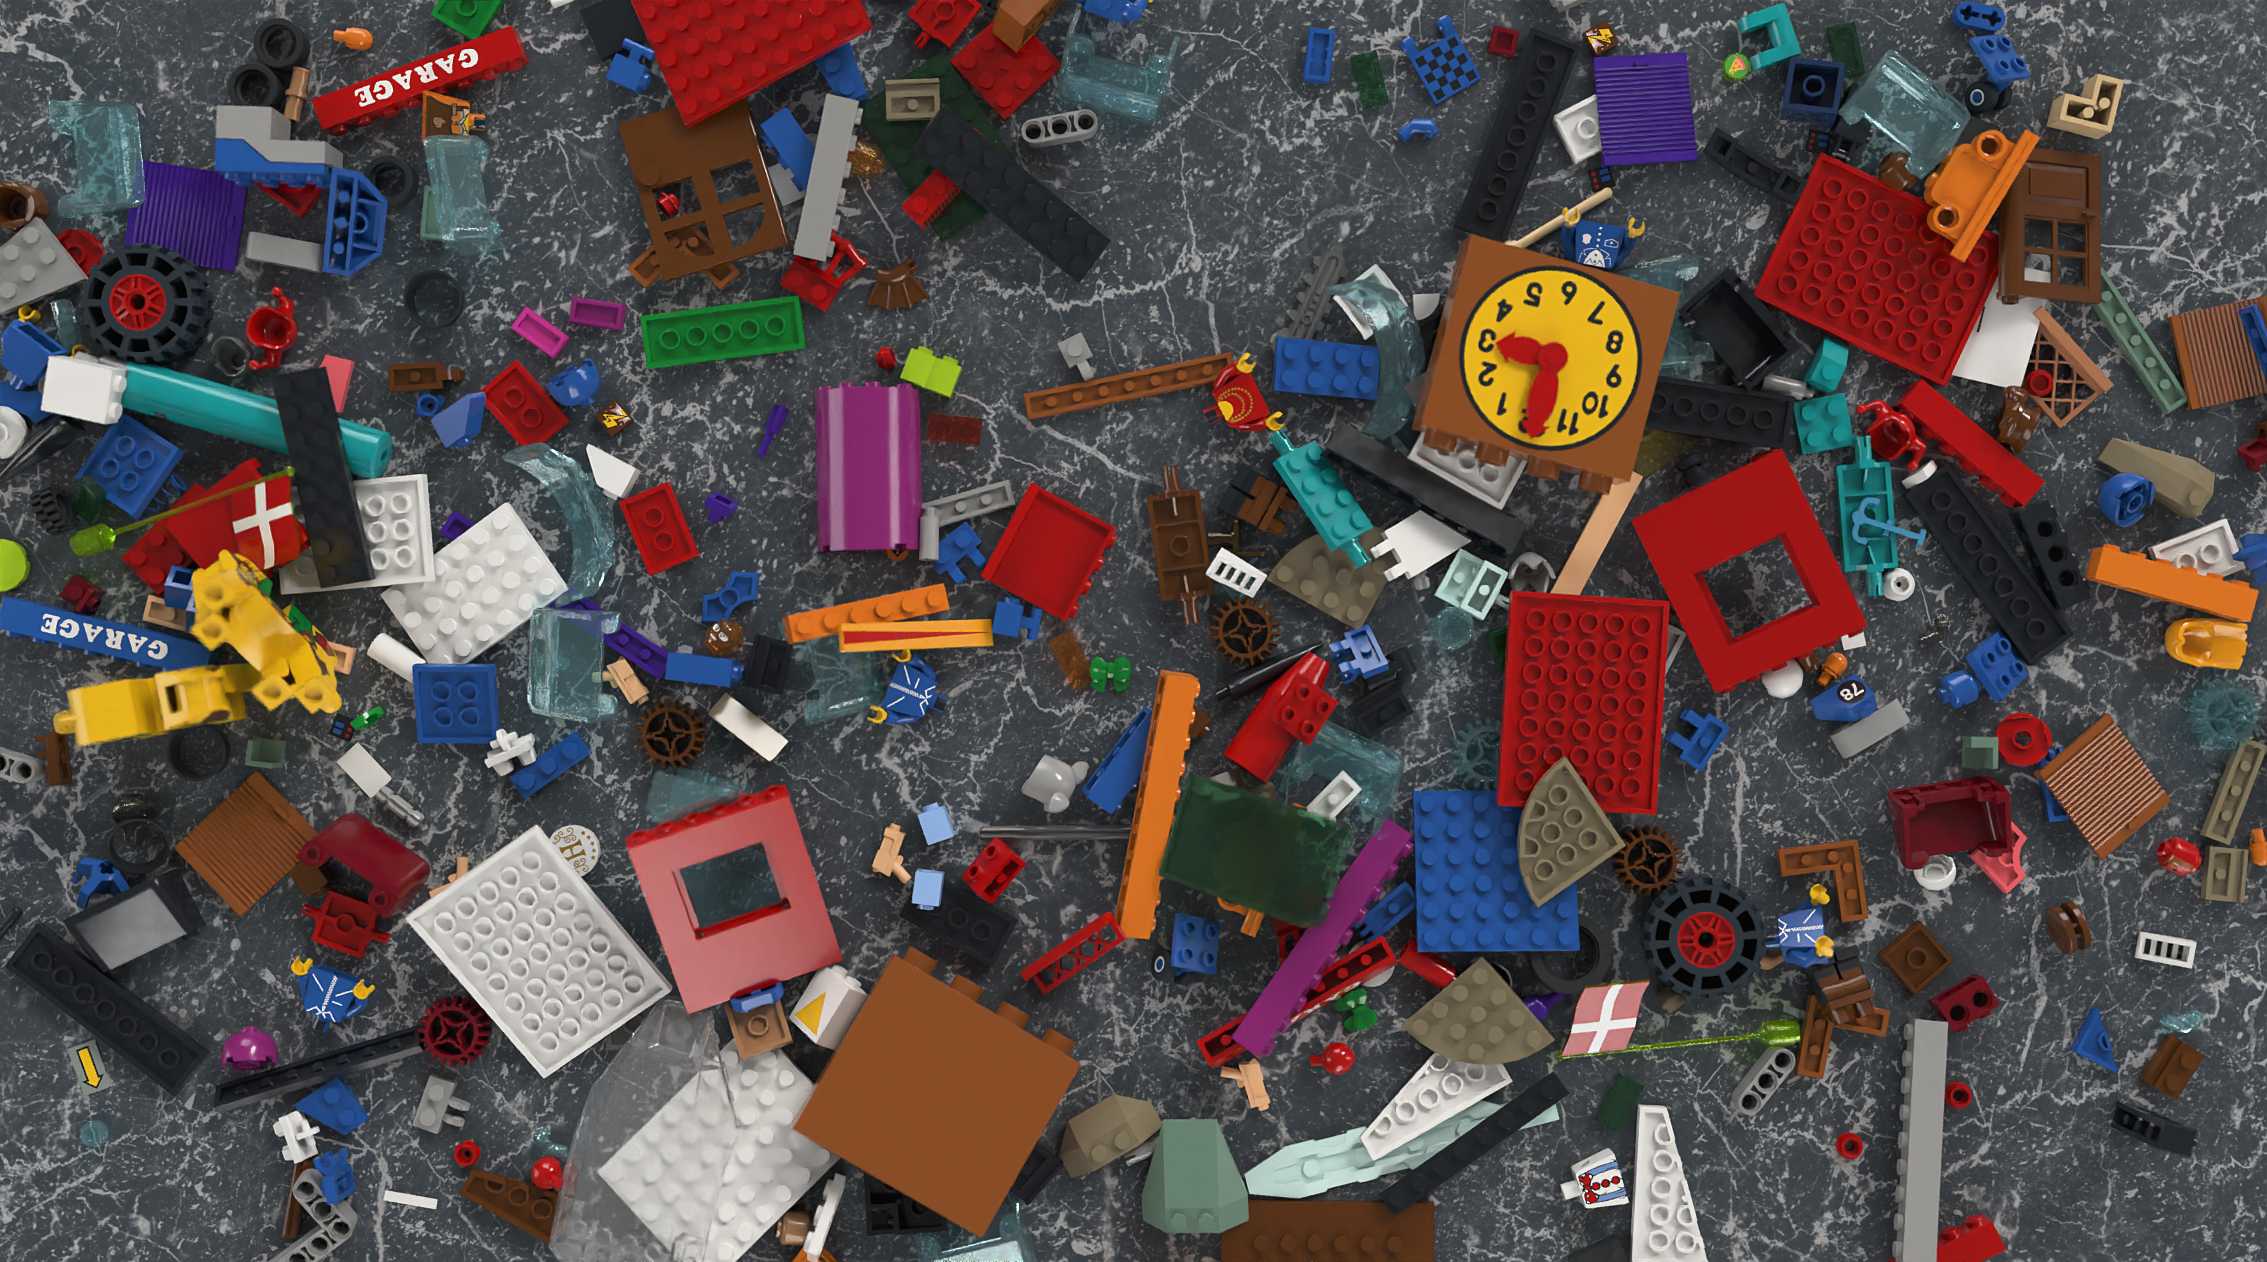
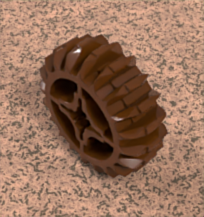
M1235 596L1236 605L1232 606L1231 602L1226 600L1225 605L1228 608L1226 611L1220 606L1217 607V611L1222 614L1221 617L1212 615L1211 619L1218 622L1217 626H1209V630L1217 631V635L1210 636L1209 640L1214 641L1218 639L1219 644L1215 645L1213 649L1214 651L1219 650L1221 647L1224 649L1219 656L1221 659H1224L1227 654L1231 655L1229 664H1233L1235 658H1239V667L1244 666V659H1248L1249 665L1254 666L1253 657L1257 656L1258 660L1262 663L1264 662V657L1261 655L1262 652L1269 656L1273 654L1267 648L1268 645L1278 646V643L1272 641L1271 638L1272 636H1280V632L1272 631V627L1279 626L1280 622L1275 621L1271 623L1270 618L1274 617L1276 613L1275 611L1270 612L1268 615L1265 613L1270 606L1268 603L1259 608L1260 598H1256L1254 604H1250V596H1245V603H1241L1240 597ZM1244 609H1250L1258 613L1264 620V623H1249ZM1236 610V627L1222 632L1224 621ZM1241 617L1246 627H1258L1257 630H1253L1251 634H1248V645L1243 635H1231L1232 632H1237L1238 628L1241 629L1239 627L1242 624ZM1266 630L1263 644L1253 651V635ZM1238 638L1241 640L1245 654L1232 650L1226 644L1225 639Z
M670 698L664 699V707L660 701L654 702L655 710L651 707L645 709L649 717L645 715L639 716L640 721L645 724L635 726L636 730L642 731V735L635 736V740H643L644 743L637 747L638 750L647 749L648 751L644 754L643 758L647 760L654 756L652 760L653 766H657L662 760L661 767L664 770L668 769L670 763L673 770L679 768V762L683 767L689 766L687 757L693 762L696 761L698 758L694 751L697 753H703L704 751L698 743H707L708 740L705 737H700V733L708 732V728L699 727V724L705 722V718H695L700 712L699 709L689 712L691 708L690 702H686L681 708V699H675L673 706ZM673 712L683 716L689 723L690 728L680 727L676 718H674ZM665 713L662 729L652 732V727L657 718ZM669 727H671L672 731L683 732V734L672 738L660 736V734L670 731ZM691 736L687 749L678 755L681 739ZM653 740L664 742L670 756L659 751L654 745Z
M1645 824L1643 832L1640 826H1634L1635 835L1626 830L1624 833L1628 839L1626 841L1622 839L1626 846L1616 852L1619 853L1618 857L1611 858V862L1619 863V866L1612 868L1613 873H1621L1617 881L1619 883L1626 881L1624 888L1626 890L1633 888V893L1639 895L1642 890L1646 897H1650L1652 890L1656 895L1661 894L1660 886L1666 889L1670 886L1667 883L1669 880L1673 883L1678 882L1677 878L1673 876L1675 872L1678 874L1683 873L1682 869L1677 868V864H1683L1684 859L1676 857L1683 850L1682 848H1673L1677 845L1678 840L1676 838L1669 840L1671 833L1666 830L1661 834L1662 830L1659 826H1655L1652 831L1651 825ZM1645 839L1657 840L1664 847L1665 851L1652 852ZM1636 845L1637 854L1628 862L1629 853L1633 846ZM1646 855L1654 857L1649 861V866L1642 862L1646 860ZM1667 859L1666 867L1659 876L1658 866ZM1643 869L1649 881L1642 882L1636 880L1630 873V870Z

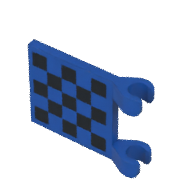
M1448 15L1441 17L1437 21V26L1445 38L1419 52L1412 37H1407L1400 43L1403 52L1409 58L1435 105L1481 79Z

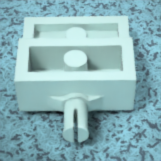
M1460 548L1434 596L1479 620H1484L1494 603L1506 610L1509 609V598L1499 594L1509 573Z

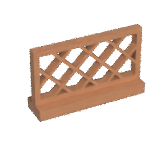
M2040 306L2032 313L2040 321L2034 341V360H2029L2028 363H2033V371L2038 370V363H2052L2053 386L2050 390V398H2040L2031 394L2029 396L2042 408L2041 410L2058 428H2062L2101 393L2107 392L2114 384L2052 316ZM2042 336L2046 341H2040V337ZM2040 344H2049L2054 349L2053 361L2039 360ZM2060 355L2064 361H2058V356ZM2058 364H2068L2071 367V380H2057ZM2076 375H2078L2081 378V380H2076ZM2023 378L2021 388L2025 389V378ZM2056 383H2071L2069 399L2055 398ZM2076 383L2086 384L2092 390V393L2084 400L2074 399ZM2044 401H2050L2049 407L2045 404ZM2055 401L2069 402L2068 414L2061 420L2054 413ZM2074 402H2080V403L2074 408Z

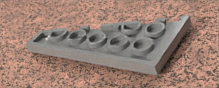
M35 217L0 247V315L18 310L23 305L38 302L45 296L55 292L65 291L68 287L77 283L82 284L84 281H88L86 274L40 218Z

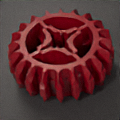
M456 994L453 999L447 995L443 997L442 1001L439 999L434 1001L433 1007L426 1008L425 1012L428 1016L420 1018V1021L426 1026L419 1027L418 1032L425 1034L424 1037L420 1038L419 1042H426L428 1045L423 1049V1052L426 1053L430 1050L433 1052L430 1060L440 1057V1065L443 1066L449 1062V1066L454 1068L457 1066V1063L463 1067L468 1064V1060L474 1062L477 1060V1055L484 1054L485 1049L483 1046L490 1044V1040L485 1036L492 1034V1030L485 1028V1026L491 1023V1019H483L486 1011L482 1010L479 1012L477 1010L480 1006L478 1002L470 1005L471 997L469 996L462 1000L460 994ZM449 1010L461 1012L468 1018L465 1020L458 1019L455 1014L451 1015ZM439 1018H440V1019H441L440 1024H441V1026H442V1033H441V1035L438 1037V1035H437V1022H438V1020H439ZM464 1025L461 1029H459V1032H457L456 1035L452 1034L451 1036L447 1037V1035L452 1032L451 1030H453L454 1027ZM473 1025L474 1038L472 1043L470 1044L469 1041L471 1039L468 1035L469 1027ZM450 1042L456 1048L459 1047L461 1051L448 1049L443 1043Z

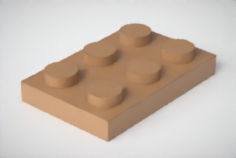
M730 1000L723 1002L742 1061L794 1043L780 1000L774 1004H764L755 1007L746 1013L734 1011Z

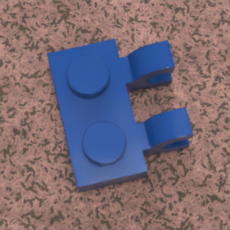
M966 521L939 542V560L930 561L941 576L948 571L959 585L968 579L956 565L963 558L969 555L980 569L988 563L977 549L983 542Z
M1369 624L1362 626L1358 630L1354 629L1344 633L1345 640L1329 644L1332 652L1331 656L1335 664L1344 661L1351 653L1355 659L1338 664L1344 684L1355 680L1360 673L1366 679L1389 670L1388 663Z
M1684 708L1678 717L1694 726V731L1687 740L1677 732L1669 730L1664 740L1681 749L1677 755L1678 758L1701 772L1731 727L1710 713L1706 712L1703 717H1700L1692 710Z
M348 1147L341 1148L339 1154H333L332 1150L324 1152L323 1156L313 1159L316 1169L325 1174V1177L322 1178L321 1192L323 1197L326 1198L327 1205L340 1202L356 1190L352 1166L347 1161L349 1156Z

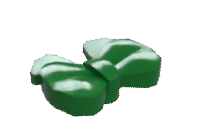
M1121 656L1114 662H1105L1101 657H1095L1089 666V673L1092 679L1090 684L1094 690L1102 692L1104 691L1107 678H1113L1115 690L1118 692L1125 690L1130 684L1131 666L1129 660Z
M1362 988L1351 990L1344 994V997L1337 998L1335 1002L1337 1011L1352 1009L1353 1014L1343 1022V1025L1348 1030L1357 1032L1358 1029L1365 1030L1371 1028L1377 1022L1378 1017L1375 1011L1368 1008L1366 1004L1368 994Z

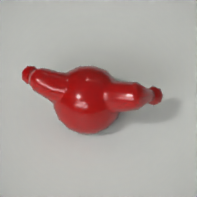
M277 286L271 289V295L277 298L279 302L278 308L260 307L250 315L247 322L246 333L251 343L264 349V358L261 361L251 360L249 362V368L252 371L278 368L282 362L284 351L289 349L297 339V324L293 320L295 312L294 303Z
M1880 399L1866 405H1857L1855 412L1858 415H1864L1866 412H1873L1876 415V420L1865 432V436H1871V449L1877 455L1887 460H1895L1906 450H1910L1912 460L1908 462L1906 467L1908 471L1915 472L1919 467V461L1926 452L1927 443L1915 434V426L1911 419L1902 413L1893 411L1886 402Z

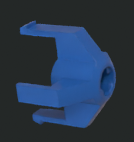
M83 858L77 865L75 876L71 878L72 883L76 885L82 880L83 876L89 880L80 890L76 905L85 910L87 909L90 897L95 893L115 896L129 889L130 887L120 874L121 870L116 868L106 858Z

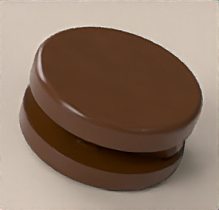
M2067 901L2062 903L2060 907L2052 906L2047 909L2046 921L2054 942L2063 953L2069 955L2075 953L2077 949L2084 950L2091 946L2092 939L2088 923L2076 904Z

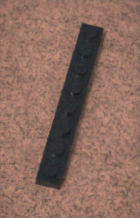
M420 1025L217 1085L214 1108L218 1113L421 1053L424 1049V1043L419 1042V1040L424 1037V1033L418 1032V1028L421 1027Z
M1551 1072L1379 1195L1394 1217L1570 1093L1555 1072Z

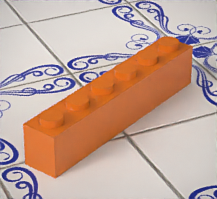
M2111 544L2092 548L2084 576L2087 580L2232 621H2251L2259 591L2249 588L2250 584L2238 580H2232V583L2223 581L2224 576L2214 573H2207L2206 576L2197 573L2198 569L2189 566L2173 567L2171 566L2172 562L2165 559L2155 558V561L2146 559V554L2130 551L2129 554L2120 552V547Z
M942 583L789 615L782 618L787 643L790 645L839 634L838 625L897 622L940 613L950 608L945 586Z

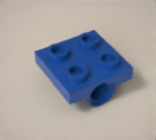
M2001 630L1991 633L1965 657L1994 702L2002 700L2029 675L2024 664L2020 661Z

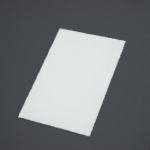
M2025 267V280L2050 283V273ZM1997 277L1984 304L1985 310L1980 331L1977 332L1981 313L1952 375L2005 388L2013 385L2021 387L2040 321L2032 313L2040 306L2044 308L2047 299L2026 297L2020 299L2018 304L2003 305L2002 301L1996 299V292H1998Z

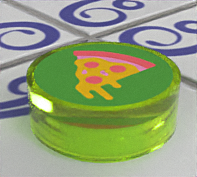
M1740 53L1729 55L1721 65L1723 76L1732 82L1742 80L1750 70L1749 60Z

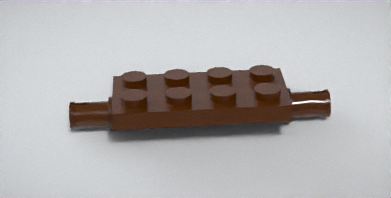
M1170 465L1171 477L1169 476L1168 466H1163L1160 469L1162 471L1164 491L1159 495L1146 496L1161 601L1178 600V602H1181L1183 625L1191 624L1190 613L1192 614L1193 624L1201 623L1197 599H1199V596L1214 594L1212 578L1205 574L1210 567L1200 492L1199 489L1183 491V488H1180L1178 465Z

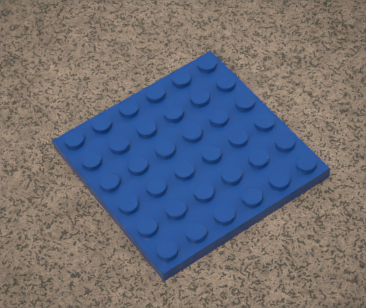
M1497 790L1412 792L1417 952L1580 951L1577 880L1539 907L1534 905L1523 883L1517 856V837L1524 807L1496 805Z

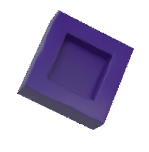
M715 491L707 497L704 507L711 510L707 520L718 525L719 521L722 522L724 517L728 518L736 512L739 502Z

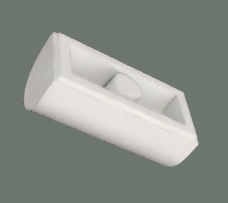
M386 633L379 634L367 651L368 656L412 684V666L415 663H428L425 658Z

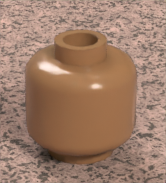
M788 1210L775 1223L774 1236L783 1245L803 1246L809 1231L814 1232V1221L810 1220L807 1211Z

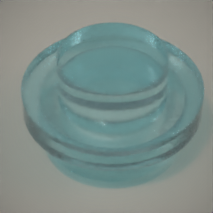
M91 1120L81 1128L80 1139L83 1144L89 1147H98L106 1142L109 1134L108 1128L102 1121Z

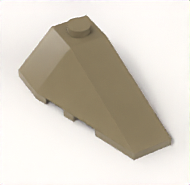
M2113 437L2108 440L2096 458L2098 462L2116 474L2130 472L2147 478L2155 485L2154 499L2182 518L2198 517L2213 495L2215 474L2190 458Z

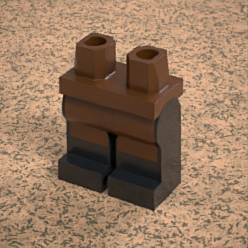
M1242 462L1217 509L1262 533L1267 531L1280 536L1286 523L1274 517L1275 513L1280 508L1292 515L1298 501L1287 493L1288 489ZM1232 487H1234V488L1238 489L1239 491L1245 493L1246 495L1252 497V499H1250V498H1248L1247 496H1245V495L1239 493L1237 490L1233 489Z
M1857 945L1834 951L1833 955L1828 957L1829 964H1813L1809 968L1802 967L1821 1006L1822 1015L1828 1013L1835 1026L1851 1021L1846 1008L1848 1006H1853L1858 1019L1874 1013L1870 999L1875 997L1873 989L1870 988L1869 980L1859 961L1858 956L1860 952Z

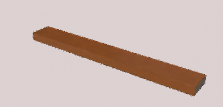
M1228 352L1025 393L1023 396L1028 420L1213 384L1222 368L1233 363L1232 354Z

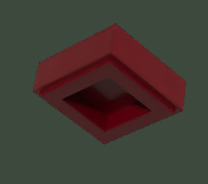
M1494 25L1487 54L1513 59L1520 31Z

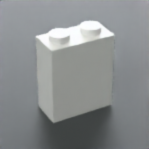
M49 356L41 410L102 424L118 423L123 409L121 404L122 392L127 384L126 370L66 356Z

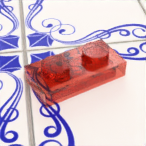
M929 413L927 441L980 446L983 419Z

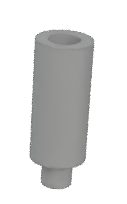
M1768 374L1758 385V391L1793 396L1798 401H1801L1803 397L1812 399L1814 395V389L1806 387V382Z
M925 507L924 516L920 517L919 560L921 561L939 560V517H935V507Z

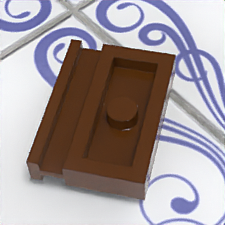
M2167 1034L2141 1074L2140 1079L2177 1101L2205 1056L2175 1036Z

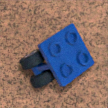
M2003 34L1972 37L1968 42L1987 69L1988 76L1987 81H1976L1968 86L1964 96L1965 104L1971 112L1977 114L1986 113L1992 109L1995 111L2004 109L2010 104L2012 99L2010 84L2013 81L2025 80L2031 74L2027 70L2025 61L2012 48L2013 45L2010 39Z
M1176 913L1172 950L1160 949L1154 954L1151 962L1152 976L1156 980L1169 982L1174 978L1173 982L1175 984L1187 986L1193 982L1197 972L1210 975L1215 974L1220 923L1201 917Z

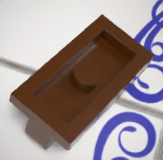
M49 732V735L36 737L35 742H44L47 746L44 752H37L36 755L39 758L48 757L45 775L49 780V786L72 784L67 734Z

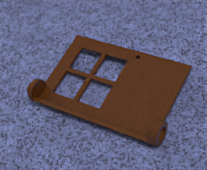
M2006 138L2014 144L2019 140V138ZM2033 148L1999 204L1998 292H1996V299L2002 301L2003 305L2018 304L2020 299L2026 297L2096 305L2101 303L2100 155ZM2025 219L2051 221L2050 249L2025 246ZM2058 222L2083 225V252L2058 250ZM2025 253L2050 255V283L2025 280ZM2058 256L2083 259V286L2058 284Z

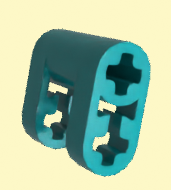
M1785 3L1746 15L1736 21L1740 34H1746L1764 27L1767 28L1773 49L1761 52L1749 59L1754 72L1789 61L1790 57L1796 58L1802 54Z

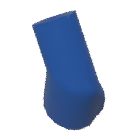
M1415 118L1400 129L1397 134L1404 143L1417 133H1424L1426 137L1433 138L1438 134L1437 123L1432 119Z

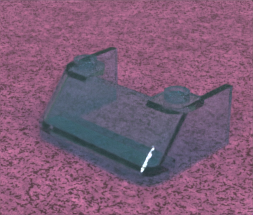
M1076 8L1066 36L1057 86L1059 96L1071 103L1145 123L1157 121L1164 104L1180 36L1175 35L1168 56L1160 54L1151 56L1147 61L1146 69L1095 55L1096 43L1094 39L1087 34L1078 32L1082 10Z
M433 135L425 137L424 146L439 234L443 243L464 256L506 249L505 243L498 239V236L501 235L498 220H493L492 216L488 214L480 163H483L484 157L487 156L489 145L474 135Z
M1326 720L1309 747L1298 740L1286 766L1278 791L1283 793L1291 778L1297 781H1307L1314 772L1332 781L1344 770L1362 788L1359 792L1361 808L1366 813L1376 816L1371 834L1376 836L1393 808L1405 761L1397 752Z

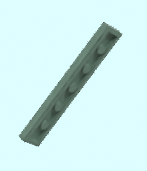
M2101 267V303L2098 305L2091 304V306L2163 414H2169L2187 402L2185 390L2103 267ZM2083 279L2077 282L2078 286H2083Z

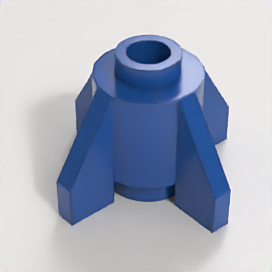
M2248 533L2239 538L2243 549L2234 553L2232 558L2233 560L2244 562L2250 570L2255 571L2253 576L2256 584L2262 585L2267 582V534Z

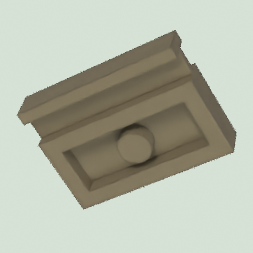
M939 78L885 80L887 121L932 120L941 108Z
M2205 845L2201 888L2202 899L2244 903L2249 850Z

